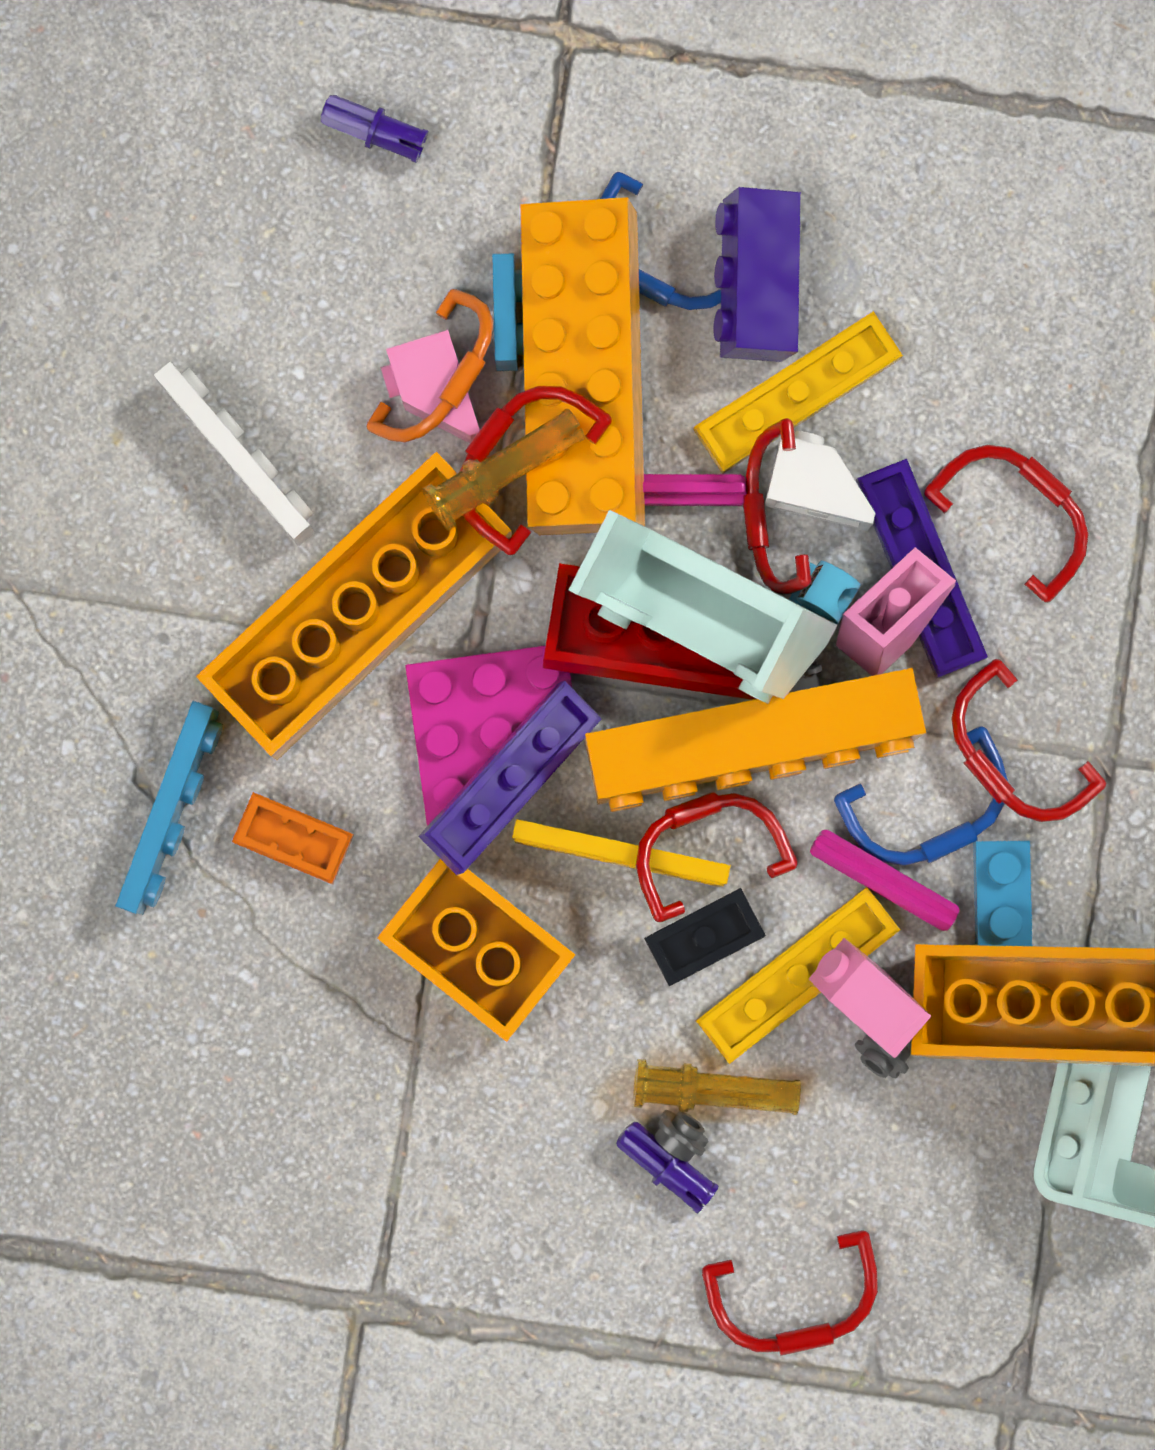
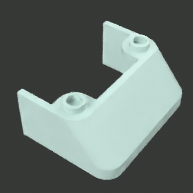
M611 510L608 511L569 588V591L601 604L602 607L598 615L625 629L628 628L632 620L734 672L735 675L743 679L739 686L740 690L769 704L772 696L782 699L786 697L827 646L837 627V624Z
M1058 1063L1034 1167L1035 1185L1045 1198L1053 1202L1155 1228V1169L1147 1165L1131 1162L1152 1066Z

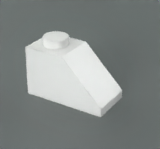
M794 431L796 450L783 451L780 439L764 502L765 506L868 531L873 524L875 512L837 450L833 447L825 446V439L823 437L803 431Z

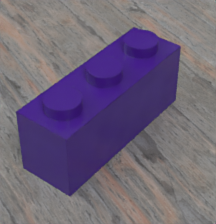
M738 187L723 199V203L718 205L715 229L717 235H722V256H719L716 261L714 281L716 288L721 289V309H718L715 314L713 333L715 341L720 342V358L782 362L798 353L801 192Z

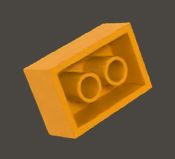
M441 859L438 860L377 937L379 941L506 1042L575 957L572 951L469 869L463 874L456 875Z

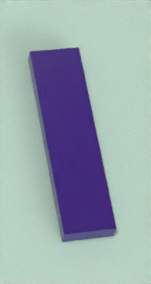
M904 459L858 477L856 483L875 512L873 526L891 569L916 547L956 580L908 460ZM956 580L954 588L919 635L936 679L988 658Z
M566 681L558 683L418 837L456 875L463 874L585 739V734L590 733L602 718Z

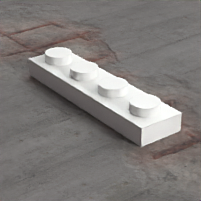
M169 362L154 374L164 390L297 546L301 545L315 533L306 521L313 515L310 508L293 489L286 495L281 492L272 481L279 472L259 449L255 450L251 455L237 440L244 431L224 408L217 414L211 410L202 399L209 393V390L189 367L180 373Z

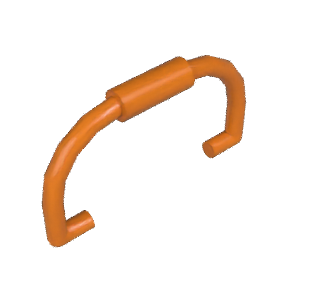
M451 289L436 311L438 316L447 320L456 304L470 308L478 316L480 322L479 334L472 352L467 351L439 396V399L442 401L428 417L417 425L405 429L393 428L383 424L392 408L380 402L367 422L366 426L369 432L389 441L409 442L425 436L437 427L452 408L458 409L486 363L483 358L491 343L493 319L488 305L478 297L457 289Z

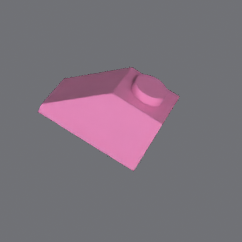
M448 330L386 349L390 365L380 367L389 397L401 396L405 410L423 420L442 401L439 399V396L459 366ZM467 392L458 409L452 408L437 427L471 443L480 429Z
M915 547L843 613L836 646L871 676L882 674L913 645L954 588L956 580Z
M845 938L835 949L823 956L817 970L809 978L833 1005L894 1058L898 1056L931 1017L885 970Z

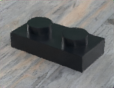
M739 888L645 937L644 940L670 987L764 938L766 935L742 889Z

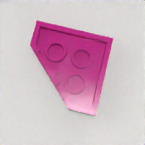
M545 646L405 665L427 826L558 683L566 681L572 687L570 672L543 668Z

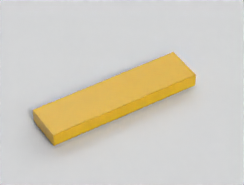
M873 311L694 426L693 430L722 474H724L749 457L756 438L767 427L782 419L789 418L792 420L795 428L899 361L903 355Z
M516 819L512 835L515 843L636 869L639 845ZM653 848L649 863L652 873L717 887H723L727 884L731 865Z
M865 887L695 1021L728 1064H730L821 993L809 978L817 970L823 956L835 949L843 938L868 956L898 933L900 928L868 887Z

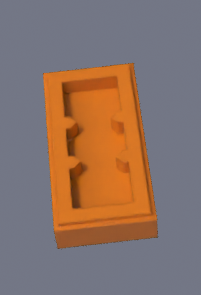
M253 792L232 843L320 880L334 884L354 834Z

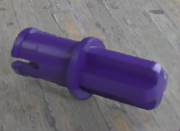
M330 95L321 112V122L323 125L366 141V148L371 149L373 145L411 159L415 163L420 158L424 148L422 144L426 142L429 132L428 130L419 129L385 115V109L381 107L374 111L337 95Z
M633 1122L629 1124L620 1134L616 1142L617 1147L654 1176L652 1183L655 1186L660 1183L691 1207L695 1213L698 1214L704 1207L702 1204L707 1205L715 1195L719 1187L715 1182L710 1181L688 1162L682 1161L668 1153L656 1141L655 1136L640 1123Z

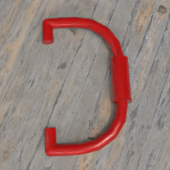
M537 386L516 394L501 409L497 407L464 451L467 456L458 473L457 499L463 516L479 535L507 555H515L531 534V531L520 524L512 537L508 539L490 526L476 512L470 492L471 477L477 464H483L513 423L514 419L512 416L524 405L540 399L560 400L574 406L595 421L585 435V438L595 445L612 422L611 416L584 396L562 386Z
M785 418L767 427L756 438L748 459L746 495L743 496L748 550L753 551L756 569L764 585L779 595L795 593L807 588L811 584L809 556L807 554L795 556L797 577L788 581H780L775 577L766 553V549L769 548L764 495L759 493V474L762 458L767 446L777 437L781 436L783 451L796 450L793 422L791 419Z
M987 444L965 450L950 461L924 490L926 498L944 514L953 503L940 491L957 472L969 463L985 458L1006 460L1018 467L1020 475L1055 506L1059 507L1061 505L1070 516L1075 532L1073 553L1064 568L1047 586L1034 575L1024 584L1042 601L1051 602L1074 577L1086 557L1089 533L1083 512L1070 496L1072 491L1034 457L1031 456L1028 459L1009 447Z
M994 659L967 682L955 700L951 721L954 740L966 759L963 763L998 804L1003 802L1019 816L1038 822L1064 820L1080 811L1106 787L1105 779L1089 761L1084 763L1078 770L1090 784L1067 803L1056 808L1041 809L1024 803L1013 794L1015 789L980 749L975 750L967 736L965 724L968 703L976 692L995 675L1007 688L1018 681L1000 659Z
M715 792L666 809L665 815L653 822L640 840L636 858V869L640 887L653 919L656 922H664L685 913V908L681 901L663 907L653 883L649 865L651 850L661 833L669 828L677 829L719 813L724 807L734 806L749 810L764 822L782 858L781 861L767 866L768 875L771 878H775L795 870L798 862L787 835L773 812L755 798L737 793L717 795Z
M861 1230L837 1236L839 1249L858 1246L864 1270L863 1295L858 1307L847 1319L832 1326L828 1322L776 1334V1338L758 1339L743 1333L729 1320L722 1304L717 1281L718 1276L735 1273L731 1259L708 1264L702 1268L708 1304L718 1328L739 1346L754 1352H779L780 1356L834 1344V1339L854 1331L870 1314L878 1293L877 1266L869 1233Z

